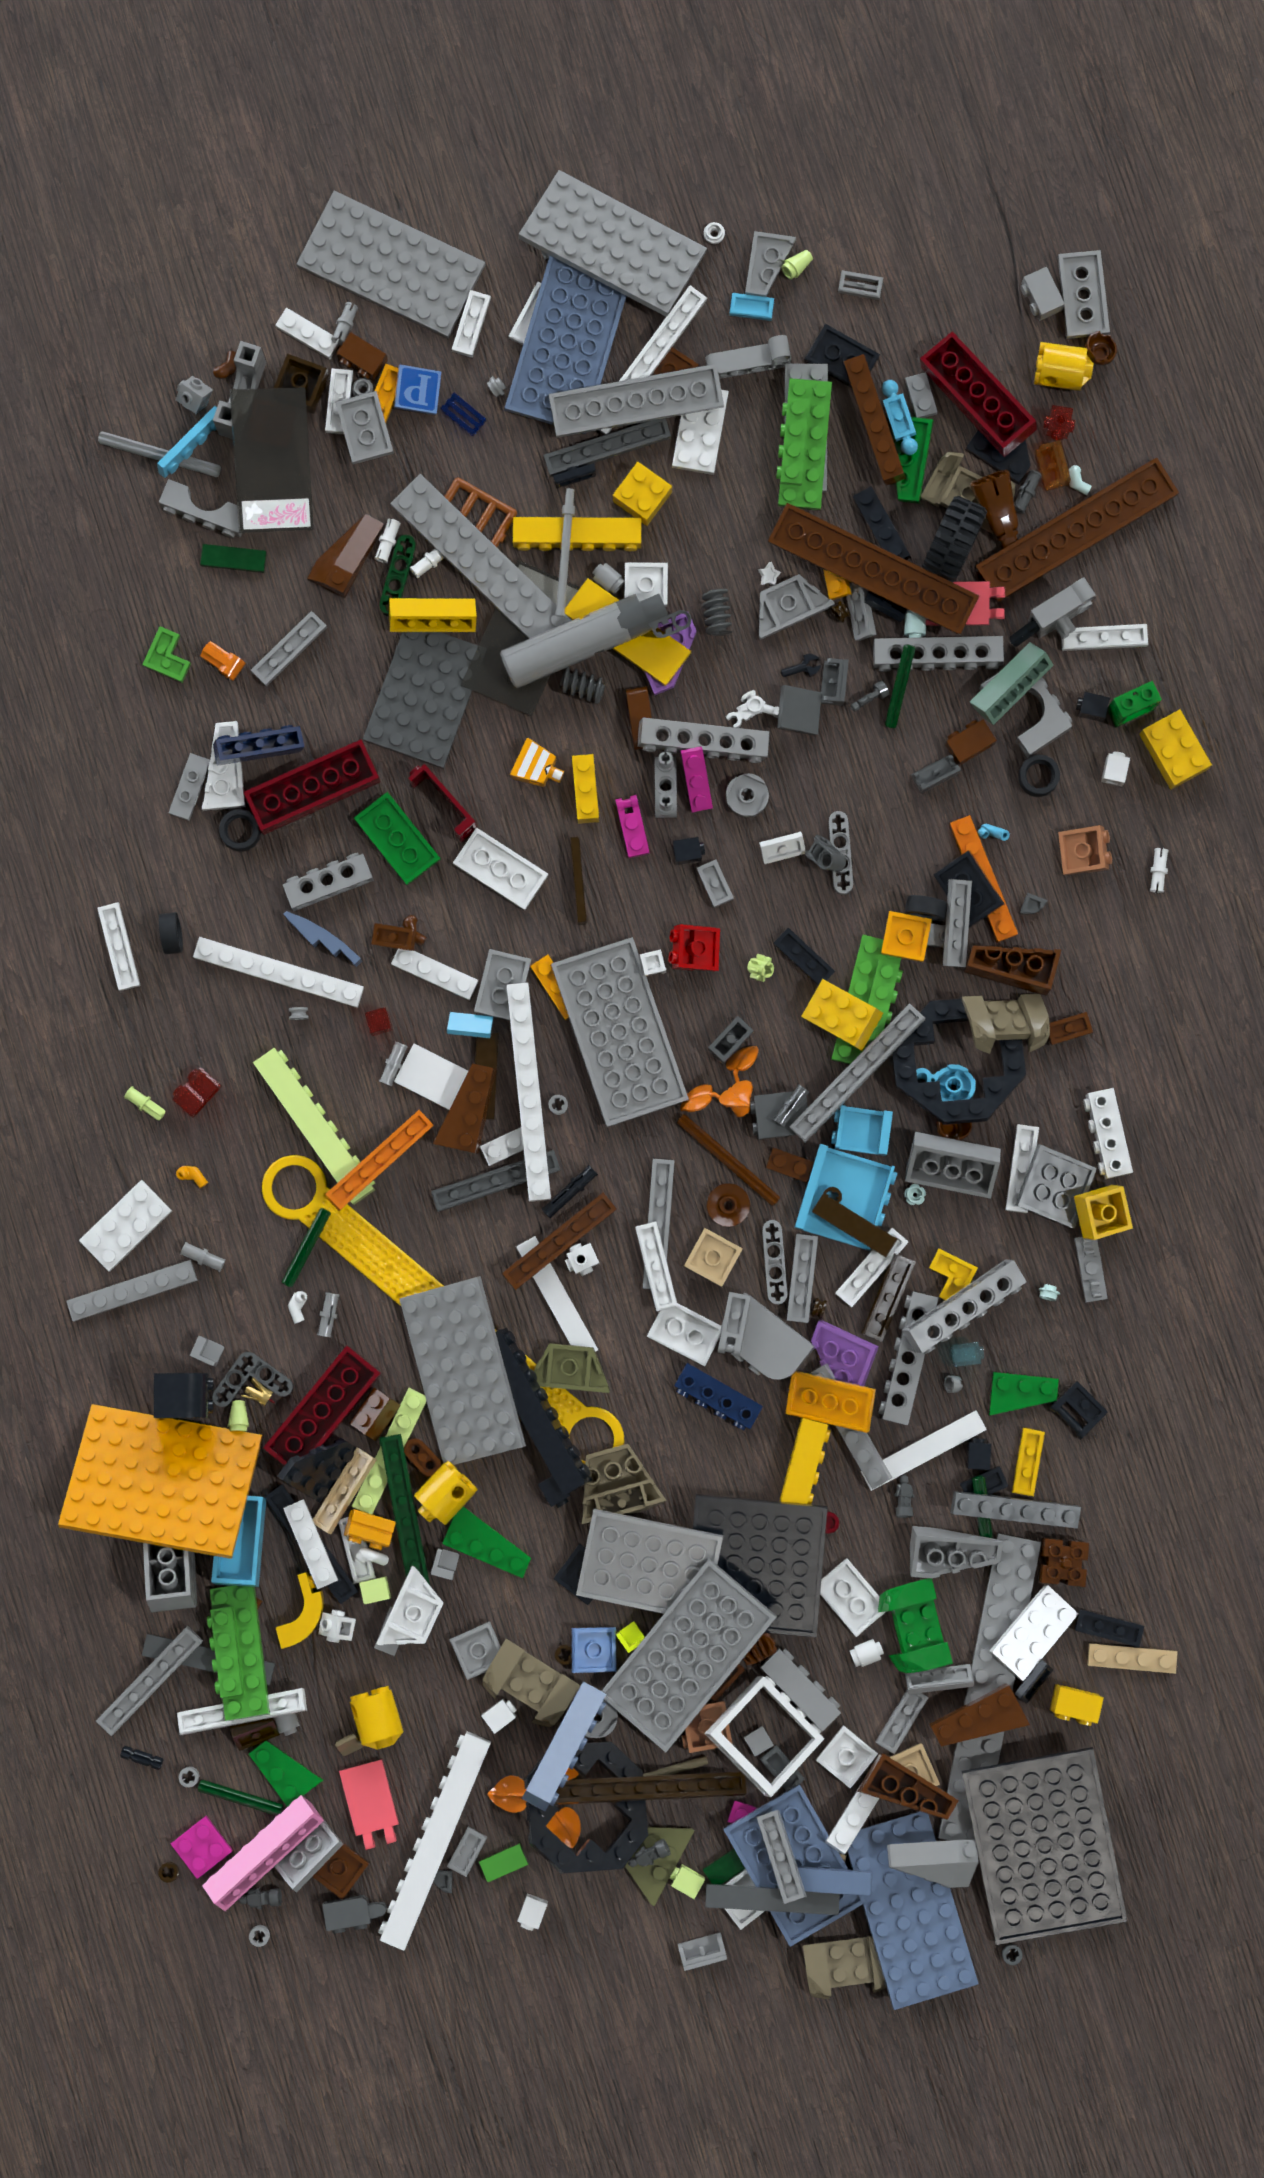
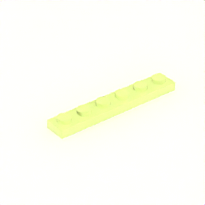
M408 1388L386 1436L401 1433L403 1447H405L427 1402L425 1395ZM381 1446L375 1457L377 1460L365 1478L352 1507L373 1515L388 1483Z

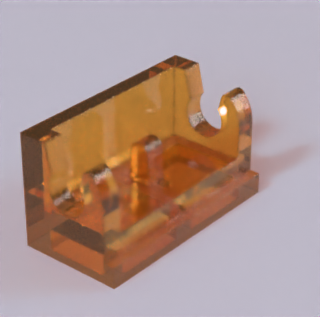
M1061 440L1040 445L1039 449H1036L1035 452L1045 490L1049 491L1069 486L1071 478Z

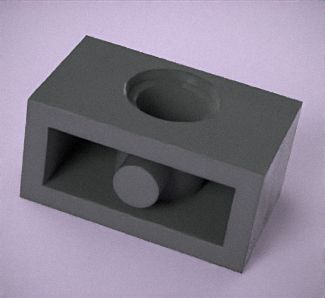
M737 1016L708 1047V1051L724 1065L753 1034L754 1030Z

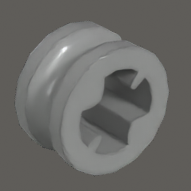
M308 1007L289 1008V1012H291L289 1020L309 1019L308 1015H306Z
M554 1095L549 1100V1109L553 1114L561 1115L566 1112L568 1102L564 1096ZM556 1099H560V1102L563 1100L562 1110L557 1111V1108L553 1109L552 1105L555 1104Z
M190 1766L184 1768L179 1774L181 1785L193 1787L197 1784L200 1777L198 1770ZM191 1771L194 1773L192 1776H195V1780L187 1783L183 1775Z
M264 1925L255 1926L249 1934L250 1942L256 1947L264 1946L270 1938V1932ZM258 1930L260 1933L262 1931L265 1934L261 1942L259 1939L255 1940L254 1938Z

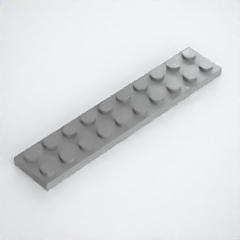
M421 474L390 503L415 530L438 550L528 639L572 621L565 613L564 617H557V605Z

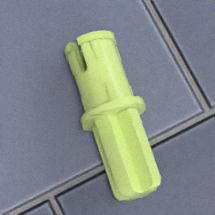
M133 1086L126 1092L124 1098L138 1106L140 1111H145L156 1120L162 1119L166 1111L151 1101V1097L144 1096L134 1089Z

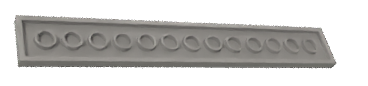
M997 1533L996 1539L1003 1541L1000 1563L992 1564L990 1568L971 1665L974 1687H967L964 1705L1006 1683L1013 1690L1015 1675L990 1650L1030 1603L1041 1542ZM1004 1732L956 1743L946 1793L959 1801L948 1820L941 1818L938 1838L950 1841L975 1840L962 1771L997 1765Z

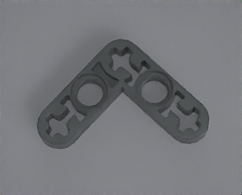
M244 1352L238 1357L218 1385L212 1399L219 1407L230 1405L250 1376L279 1396L286 1397L290 1395L294 1385L287 1376L256 1354ZM250 1356H252V1362L254 1364L253 1366L248 1365L245 1368L244 1371L248 1372V1374L245 1376V1374L242 1371L237 1370L236 1367L239 1365V1367L242 1368L245 1364L243 1358H249ZM263 1368H269L272 1372L271 1378L267 1381L262 1380L260 1377V1371ZM233 1373H238L242 1378L241 1383L237 1386L232 1385L229 1381ZM276 1374L280 1376L277 1379L279 1382H288V1391L280 1392V1386L276 1383L273 1384V1387L269 1385L275 1380ZM226 1383L228 1387L235 1389V1392L229 1391L226 1395L228 1401L220 1403L218 1401L219 1396L217 1395L226 1391L227 1388L223 1387Z

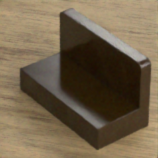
M274 1718L230 1726L232 1738L239 1751L281 1735L278 1732Z

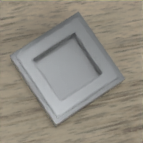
M763 1726L744 1736L754 1756L759 1755L774 1745Z

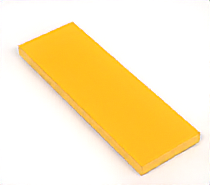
M587 578L566 606L565 614L571 620L577 618L581 620L585 615L619 600ZM656 628V632H661L662 635L665 634L661 629ZM652 631L612 648L665 686L668 685L691 654L689 649L671 636L657 638Z

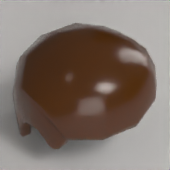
M1100 331L1090 334L1085 344L1090 360L1097 365L1111 363L1117 354V345L1111 338V335H1103Z
M937 1122L938 1134L945 1138L962 1141L972 1130V1123L943 1125L941 1122Z

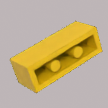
M593 754L572 756L578 824L599 822Z

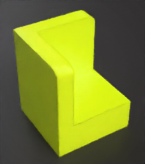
M635 1621L616 1633V1636L628 1653L637 1648L645 1638Z

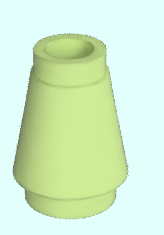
M804 250L785 260L781 269L787 278H798L813 260V257L808 250Z
M232 1401L227 1425L230 1431L247 1432L249 1422L245 1401Z

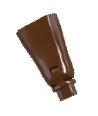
M999 470L971 482L970 487L979 505L985 507L988 511L986 519L997 540L1001 541L1002 548L1004 549L1018 540L1016 535L1019 533L1016 530L1018 528V518L1013 500L1009 470Z

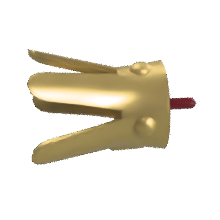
M254 1377L251 1381L260 1391L252 1387H246L244 1392L252 1397L241 1395L242 1397L258 1401L263 1406L266 1405L268 1400L275 1403L270 1399L273 1392L266 1389Z

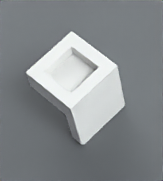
M661 949L640 954L645 976L666 973Z

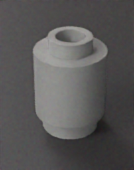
M607 563L604 565L599 564L592 573L595 575L593 580L608 593L615 594L625 582L622 576Z
M295 1713L273 1717L279 1734L284 1732L285 1736L297 1732L296 1727L300 1726Z

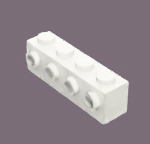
M1114 1088L1088 1093L1085 1095L1086 1099H1083L1085 1111L1089 1112L1091 1120H1088L1090 1132L1094 1133L1096 1139L1093 1142L1095 1154H1099L1101 1162L1098 1163L1100 1175H1104L1105 1179L1133 1173Z

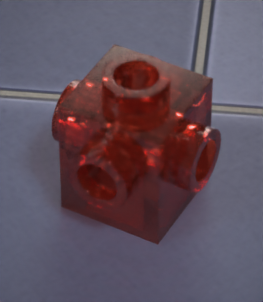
M1052 405L1049 416L1045 415L1043 428L1047 429L1046 436H1051L1053 440H1063V438L1067 439L1069 432L1073 433L1075 420H1072L1073 408Z

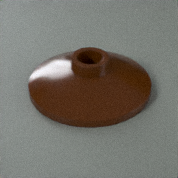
M726 1183L717 1186L711 1191L707 1199L709 1216L715 1223L721 1226L732 1227L740 1224L745 1220L750 1210V1200L747 1193L735 1184ZM731 1202L732 1208L729 1210L725 1209L724 1203Z

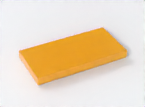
M796 1371L791 1376L785 1414L868 1433L870 1431L876 1389Z

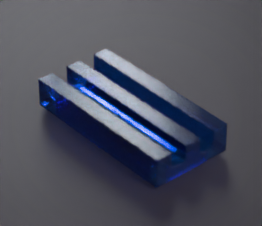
M454 392L451 395L452 397L448 398L445 405H442L440 409L471 436H474L487 420ZM453 402H458L462 407H464L480 422H476L472 417H470L466 412H464L460 407H458ZM452 407L455 411H457L461 416H463L467 421H469L473 426H475L474 429L469 427L465 422L458 418L448 408Z

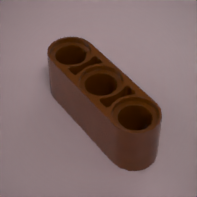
M647 687L626 689L634 750L643 749V747H637L639 721L642 718H652Z

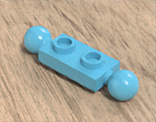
M887 380L882 384L881 389L882 393L889 398L883 400L896 442L903 440L901 443L902 452L906 455H912L917 451L918 444L911 436L917 434L903 393L897 395L898 384L894 380Z

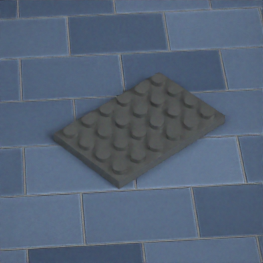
M402 632L363 741L444 769L487 653V648L441 632Z

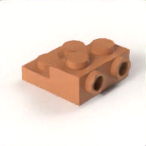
M1099 825L1058 832L1063 875L1109 870V864H1112V855L1110 851L1107 852L1106 843L1110 842L1108 830H1104V827Z
M725 1701L706 1704L685 1729L686 1735H682L684 1748H688L689 1753L718 1748L704 1733L725 1712ZM728 1724L721 1733L732 1744Z

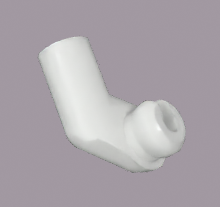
M366 1547L359 1549V1552L356 1554L357 1560L361 1563L369 1560L384 1566L389 1561L387 1555Z

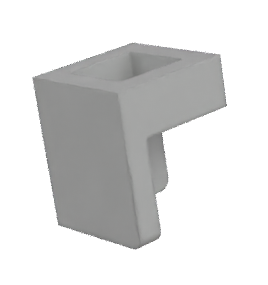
M198 1336L190 1356L216 1367L223 1353L224 1346L205 1337Z
M438 1548L431 1575L453 1580L460 1556L459 1553Z

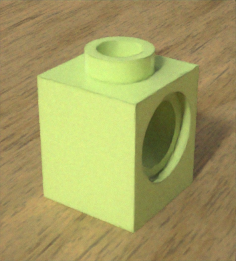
M681 1864L680 1868L675 1867L669 1878L672 1880V1887L695 1899L705 1881L704 1876Z

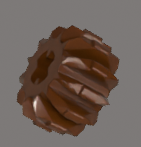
M764 1633L742 1659L746 1665L760 1662L776 1652L777 1648L770 1634Z

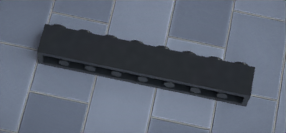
M507 1328L496 1331V1336L516 1411L564 1496L570 1494L592 1481L590 1477L591 1472L579 1457L580 1452L577 1447L572 1445L567 1429L558 1420L559 1416L556 1409L549 1404L546 1391L540 1388L536 1373L526 1363L524 1352L517 1347L514 1334Z

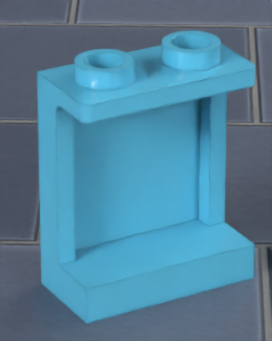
M842 1105L840 1110L838 1109L835 1112L834 1122H838L837 1131L832 1132L831 1143L835 1144L834 1149L886 1156L893 1112Z

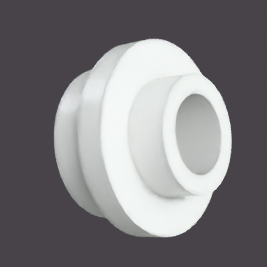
M713 222L705 227L704 238L707 242L717 244L724 239L725 230L721 224ZM716 231L718 235L713 237L710 233Z

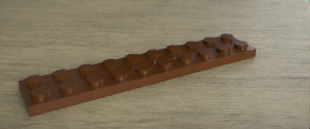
M1156 457L977 564L975 568L984 582L990 581V588L1004 587L1005 598L1176 497L1179 491ZM994 598V599L996 600L997 603H999L1000 601L1004 600L1005 598Z
M786 503L768 540V543L958 635H961L980 597L957 584L789 503Z

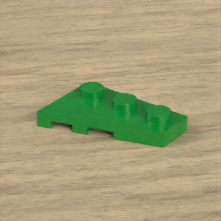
M993 1372L989 1416L1057 1401L1059 1379Z
M268 1740L249 1753V1756L287 1807L290 1806L292 1801L301 1795H305L324 1780Z

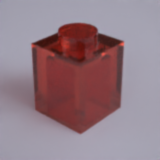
M386 1007L365 1013L372 1036L393 1031Z

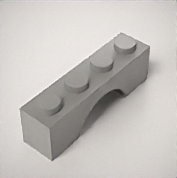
M168 479L159 500V504L165 513L173 516L175 513L182 515L184 520L191 523L195 521L203 523L202 526L212 531L216 528L221 530L223 535L234 538V536L241 537L244 530L242 507L227 502L224 506L214 511L201 510L192 503L191 492L188 486Z

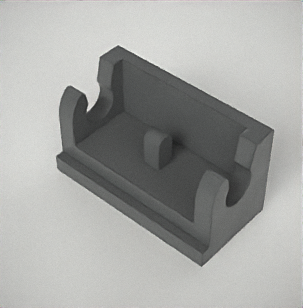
M827 658V661L824 660L821 704L844 705L848 659Z
M948 755L911 774L921 794L960 773L961 769L954 763L953 755Z

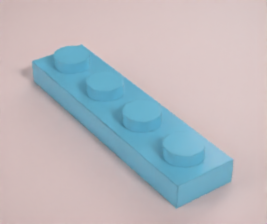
M216 406L157 463L160 475L166 478L169 474L174 473L179 464L184 459H188L198 445H202L206 441L208 434L212 430H217L213 422L217 409Z

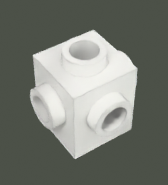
M580 1243L569 1248L570 1253H567L568 1259L565 1260L569 1271H575L576 1274L580 1273L581 1276L592 1272V1267L600 1264L591 1243L583 1247ZM578 1257H585L584 1263H578Z
M332 1610V1613L323 1612L318 1634L327 1636L326 1640L339 1643L340 1640L352 1641L356 1619L345 1616V1612L339 1610Z

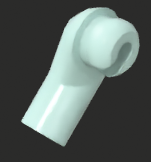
M1071 466L1067 472L1070 487L1088 495L1092 486L1082 481L1081 468L1079 466Z

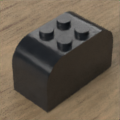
M154 1373V1418H209V1413H213V1400H209V1391H213V1378H209V1373Z

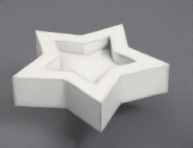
M769 562L765 569H758L762 576L760 585L766 583L772 586L776 585V578L781 572L774 569L772 562Z

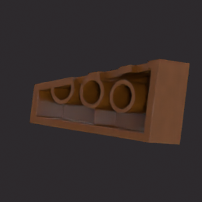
M972 946L964 972L1047 996L1052 988L1062 949L1043 950L1041 948L1021 949L1018 947Z
M477 1064L471 1065L433 1144L479 1153L497 1069Z
M1007 1683L929 1724L941 1747L1030 1725L1012 1689Z
M879 1753L857 1791L946 1820L949 1819L959 1801L883 1753Z

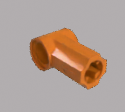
M211 641L205 645L200 655L201 658L218 668L221 674L232 681L235 680L246 664L235 654L226 652Z

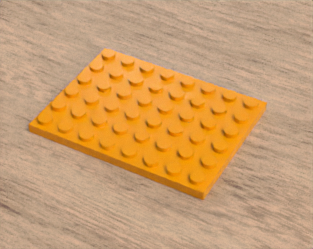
M92 1404L58 1526L59 1528L232 1559L262 1442V1435L243 1431H230L227 1428L171 1418H154V1415Z

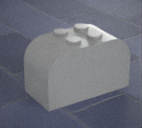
M751 1296L740 1357H734L740 1362L746 1360L750 1363L748 1368L758 1376L762 1373L771 1379L788 1378L801 1367L816 1346ZM728 1337L727 1343L735 1345L736 1338Z
M143 1543L146 1601L150 1611L153 1613L195 1608L197 1606L194 1552Z

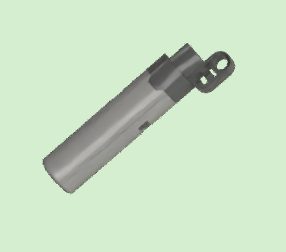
M633 594L585 615L581 620L579 618L506 648L501 651L500 655L511 682L518 689L593 657L596 652L607 651L651 631L657 638H665L689 627L691 616L684 610L668 615L660 594L640 602L636 594ZM678 614H684L687 617L686 625H677L675 618ZM671 617L672 625L676 630L672 631V628L669 627L665 629V634L663 635L661 632H656L658 623L661 622L662 625L668 624L670 622L667 618Z

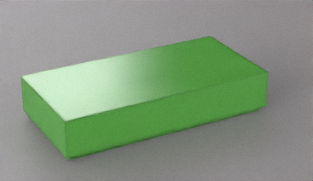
M520 1843L479 1861L487 1882L528 1865Z

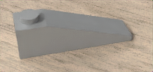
M912 1526L911 1577L936 1578L942 1574L958 1573L960 1570L971 1567L979 1568L1000 1563L1003 1541L938 1528Z
M975 1840L887 1845L889 1868L909 1875H916L929 1882H936L946 1888L969 1887L978 1864Z

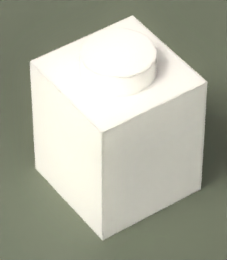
M1121 752L1109 753L1106 757L1101 782L1122 787L1126 780L1130 758L1125 757V754Z
M503 1698L483 1713L482 1718L495 1734L516 1718L514 1712L517 1709L510 1700L506 1702Z
M527 1893L517 1921L521 1923V1927L531 1931L534 1928L539 1929L548 1901Z

